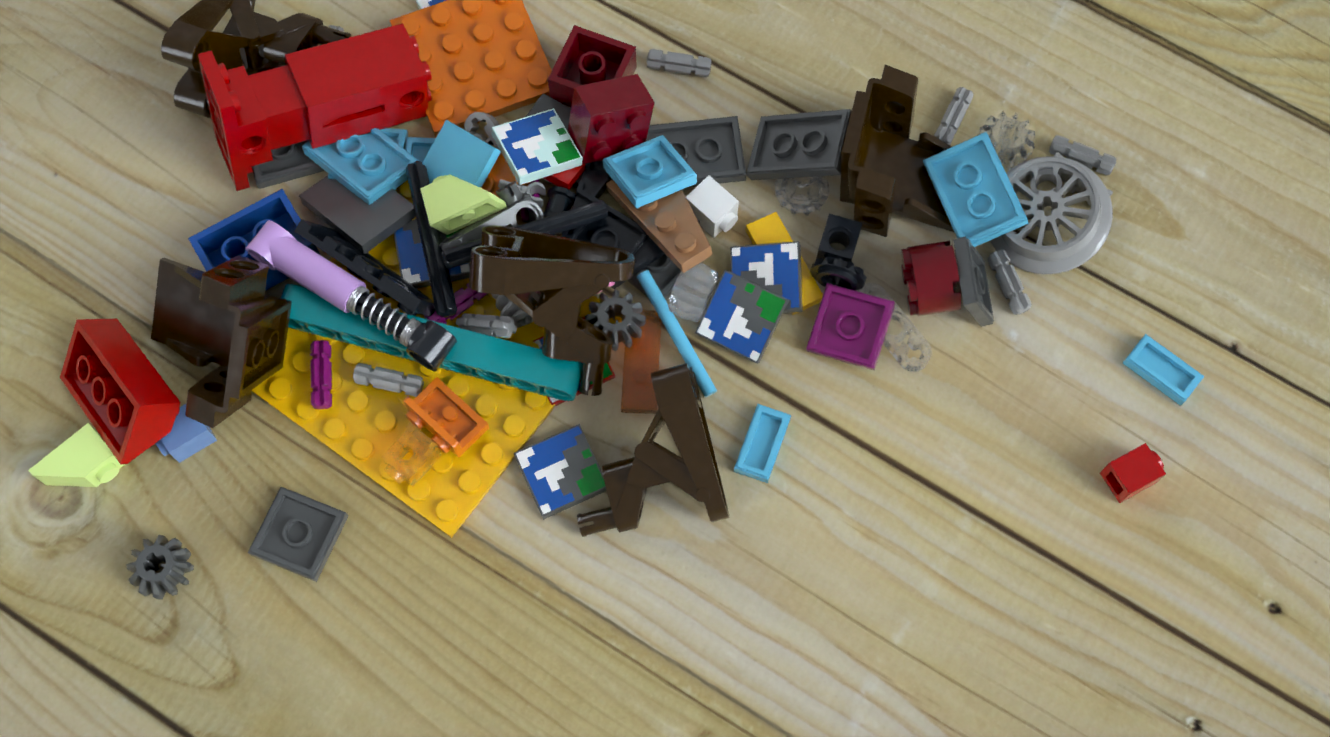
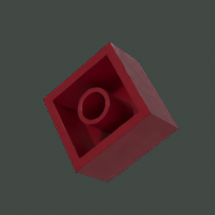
M574 25L548 78L550 97L571 107L576 86L633 75L637 68L636 46Z
M638 74L576 86L574 88L567 131L583 157L582 164L603 161L606 157L646 142L655 102Z

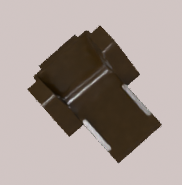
M888 65L884 66L881 79H869L866 92L856 91L842 149L840 201L854 204L853 220L863 223L861 230L887 237L892 213L954 232L923 163L924 159L947 150L952 146L926 132L920 133L918 141L909 139L914 120L918 77Z
M240 255L206 272L167 258H162L159 261L151 339L167 345L194 366L204 367L211 362L221 365L205 375L188 390L185 412L187 417L214 428L251 401L252 389L283 368L292 301L265 294L269 265Z

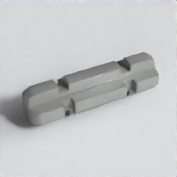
M650 49L647 56V67L649 69L660 70V67H664V71L687 75L695 72V76L700 77L709 76L712 63L711 59L698 56V59H693L694 55L669 51L667 54H663V50Z
M959 87L956 90L934 137L948 145L951 144L974 96L971 90H967L964 87Z
M1060 135L1054 137L1049 148L1051 154L1055 155L1059 152L1061 155L1067 156L1066 158L1077 161L1089 169H1092V167L1097 168L1096 172L1104 175H1110L1116 164L1114 156L1106 153L1102 156L1099 154V150L1076 141L1071 144L1068 142V138Z
M1000 249L989 255L988 262L991 269L997 272L995 277L1005 298L1011 301L1008 304L1012 313L1019 315L1028 311L1032 304L1028 295L1022 292L1024 287L1014 266L1008 263L1011 260L1004 249Z
M464 313L461 318L456 320L458 328L492 337L510 338L512 333L517 331L514 319L508 316L499 317Z
M358 363L353 372V379L357 384L368 386L371 383L374 388L397 393L404 391L405 395L417 397L422 392L424 386L421 376L412 374L405 376L403 372L381 367L373 369L371 365Z

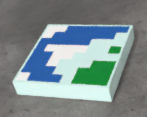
M554 108L492 127V137L519 185L582 165L583 157Z

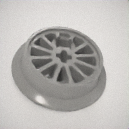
M1046 156L1027 160L1006 172L1015 193L1020 191L1031 200L1018 199L1022 208L1026 210L1024 212L1027 219H1031L1029 224L1018 234L1011 231L990 240L996 251L1004 249L1011 260L1010 264L1031 273L1057 274L1079 267L1100 250L1110 232L1113 209L1107 188L1091 169L1068 158ZM1061 178L1068 180L1063 187ZM1030 181L1031 189L1024 184ZM1044 181H1051L1056 185L1055 189L1053 188L1049 191L1037 190V186ZM1074 186L1077 187V188H1080V189L1083 191V192H1080V193H1077V194H1074V195L1065 197V195H1066ZM1087 201L1088 205H1090V210L1068 206ZM1050 206L1052 215H1044V207ZM1065 216L1086 219L1087 222L1080 229ZM1060 225L1064 226L1075 236L1064 242L1058 227ZM1036 226L1040 228L1036 244L1024 240ZM1046 230L1053 231L1057 245L1043 246Z

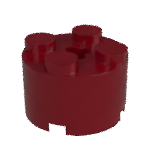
M950 240L901 249L903 262L901 270L904 285L907 284L908 288L907 304L910 316H923L961 310V292L955 293L954 290L957 289L959 274L954 249L950 245Z

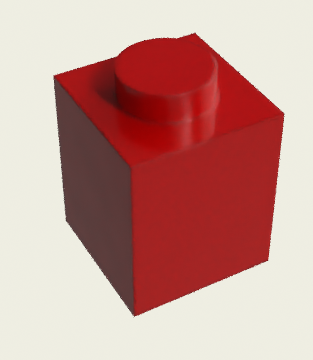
M1144 443L1108 463L1100 472V475L1118 502L1122 503L1156 484L1166 475V472L1163 469L1164 465L1160 456L1155 451L1150 450L1147 444Z

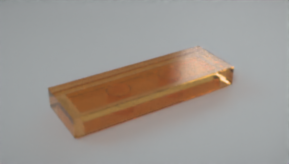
M643 310L640 314L646 317V324L640 327L642 336L640 339L631 337L632 346L630 348L625 346L621 412L656 414L657 400L652 384L651 372L659 370L662 321L656 311Z

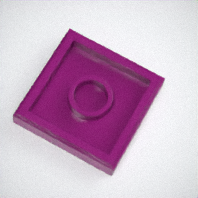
M827 283L806 347L807 352L875 371L894 311L895 302Z

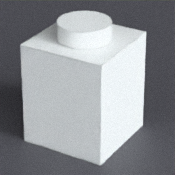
M710 176L706 177L686 196L697 220L700 221V226L713 238L722 230L724 232L729 231L738 220L739 201Z

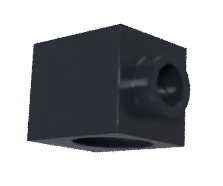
M829 213L816 259H825L830 256L834 259L842 258L843 261L852 262L863 223ZM840 243L846 249L836 250L830 244Z

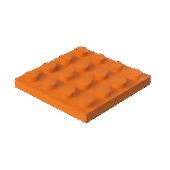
M446 0L390 20L391 26L403 23L408 35L415 36L419 47V58L421 61H426L429 65L432 79L428 81L432 101L428 102V110L425 111L435 138L445 120L464 128L466 119L474 112H484L496 117L535 103L542 94L550 97L548 78L552 70L522 0Z

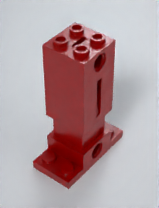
M403 23L285 54V66L252 75L247 74L244 66L226 70L224 63L217 64L212 50L198 54L215 138L236 191L250 188L247 174L253 173L252 166L273 161L271 150L309 140L312 149L336 143L341 139H349L353 135L360 136L370 133L371 129L374 128L381 130L427 116L425 110H428V102L432 101L428 81L432 79L429 65L426 61L420 60L416 38L414 35H408Z

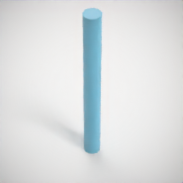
M649 270L643 271L637 275V279L683 360L689 367L692 366L697 384L706 398L717 392L715 385Z

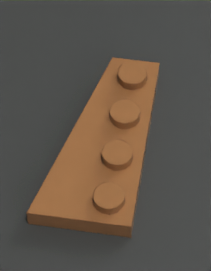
M614 180L606 183L608 193L683 273L713 255L711 246L683 190L636 209Z

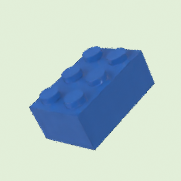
M283 189L188 238L206 271L238 255L257 261L246 251V247L268 220L283 227L298 242L320 255L314 244L295 232L301 219ZM269 269L265 291L289 277L277 269Z

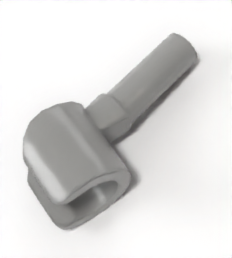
M500 179L498 187L505 189V185L511 182ZM533 182L528 186L517 184L522 195L530 194L533 202L543 207V200L532 196L535 193L546 195V189L542 183Z

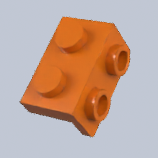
M438 377L416 398L411 399L407 396L403 400L408 410L405 414L406 418L419 430L425 426L433 434L430 438L431 441L445 454L451 451L459 458L489 429L488 423Z

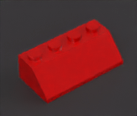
M117 318L76 320L60 379L120 465L128 464L171 432L175 418L179 414L181 402Z

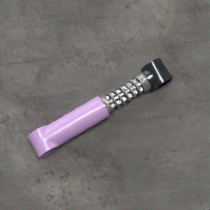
M268 220L246 247V251L254 259L269 265V269H277L343 312H352L355 315L361 314L363 320L369 319L371 325L377 324L379 330L385 329L387 335L393 334L395 340H400V343L407 347V353L429 370L436 371L457 343L456 338L439 324L433 321L421 323L415 318L408 319L407 313L400 314L399 308L392 309L391 303L384 304L383 298L376 299L375 293L369 294V290L364 282L298 242L287 230L273 221Z

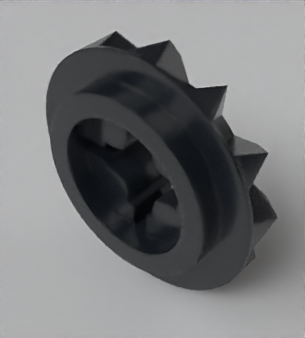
M830 256L825 259L817 258L810 270L812 277L824 287L828 283L857 291L864 287L867 278L864 275V270L854 266L853 262L843 261L842 258L834 259Z

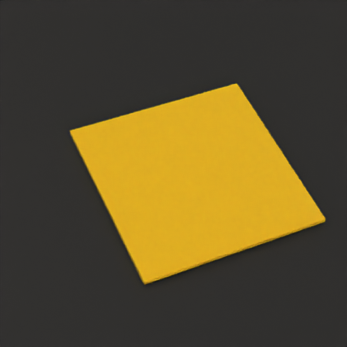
M407 180L397 187L395 191L413 204ZM393 233L368 253L401 276ZM333 257L329 260L364 282L369 290V294L375 293L376 299L383 298L384 304L391 303L392 309L398 308V301L378 293L372 288L373 284L350 272L345 265ZM469 278L452 281L453 292L455 293L461 288L467 289L466 284L469 283ZM431 286L418 288L419 291L433 300ZM488 293L479 301L477 299L473 300L474 305L452 321L448 318L446 322L447 325L459 327L456 325V320L461 318L464 313L500 317L501 311L495 305L496 299ZM593 295L582 302L580 317L590 314V302L600 303L599 298ZM417 313L416 317L425 319L424 315ZM615 317V321L613 318H610L609 323L616 324V320L620 323L622 318ZM532 322L517 328L516 333H512L510 338H496L540 349L533 340L544 336L545 327H540ZM289 327L283 368L252 389L254 394L450 538L454 536L515 458L514 453L524 447L555 407V404L551 405L548 397L443 368L432 371L416 361ZM326 340L331 345L332 389L329 391L332 394V406L329 409L319 410L314 409L311 405V392L313 388H311L310 360H312V356H310V344L313 341ZM358 363L371 365L373 369L381 367L403 372L405 376H408V374L421 376L424 381L422 391L438 377L488 423L489 429L459 458L451 451L445 454L431 441L430 438L433 434L425 426L419 430L406 418L405 414L408 410L403 400L407 396L411 399L416 397L405 395L404 391L397 393L374 388L371 383L368 386L355 383L353 379L355 366Z

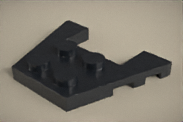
M595 161L585 164L586 169L582 181L580 180L572 209L599 201V198L607 189L606 183L613 180L604 169L603 162ZM607 204V218L562 232L561 237L619 248L630 252L635 257L633 276L665 254L635 221ZM627 280L617 281L611 288L616 289Z

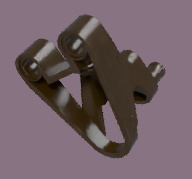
M201 0L180 16L168 29L162 41L161 55L167 61L188 67V70L176 85L174 91L175 106L210 118L211 115L198 54L212 50L217 64L224 63L226 70L243 66V61L247 74L252 75L270 70L281 64L286 65L285 54L312 48L318 44L323 45L351 37V34L323 25L321 19L305 13H298L277 22L274 18L254 12L256 0ZM230 8L232 17L223 33L212 31Z
M505 226L483 227L481 245L472 248L469 288L477 292L504 295L532 317L536 325L545 327L542 353L545 356L559 360L583 362L579 392L588 395L590 381H592L591 396H597L602 393L604 364L611 359L612 340L599 328L580 317L581 303L606 288L609 282L631 279L634 273V255L619 248L521 228ZM530 295L537 301L536 307L529 301Z
M685 363L651 372L652 384L659 409L642 442L636 446L634 451L635 457L602 465L603 478L611 507L577 514L578 525L590 521L594 522L592 525L579 528L582 537L617 528L619 533L638 528L647 488L672 482L697 501L704 502L711 522L729 518L722 481L692 366L689 367ZM665 423L682 458L654 442V439Z

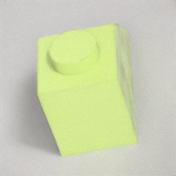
M452 175L439 176L431 184L420 188L430 226L447 235L507 208L506 202L491 192Z
M87 423L28 471L45 485L98 487L101 483L112 480L119 473V469L125 464L120 465L97 430Z

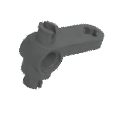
M516 181L505 185V189L501 187L496 191L500 199L506 202L507 208L466 226L443 240L439 246L444 251L445 249L480 239L482 228L486 226L517 227L519 225L516 221V214L522 208H525L528 212L527 223L544 218L543 211L538 204L533 202L530 194H521Z

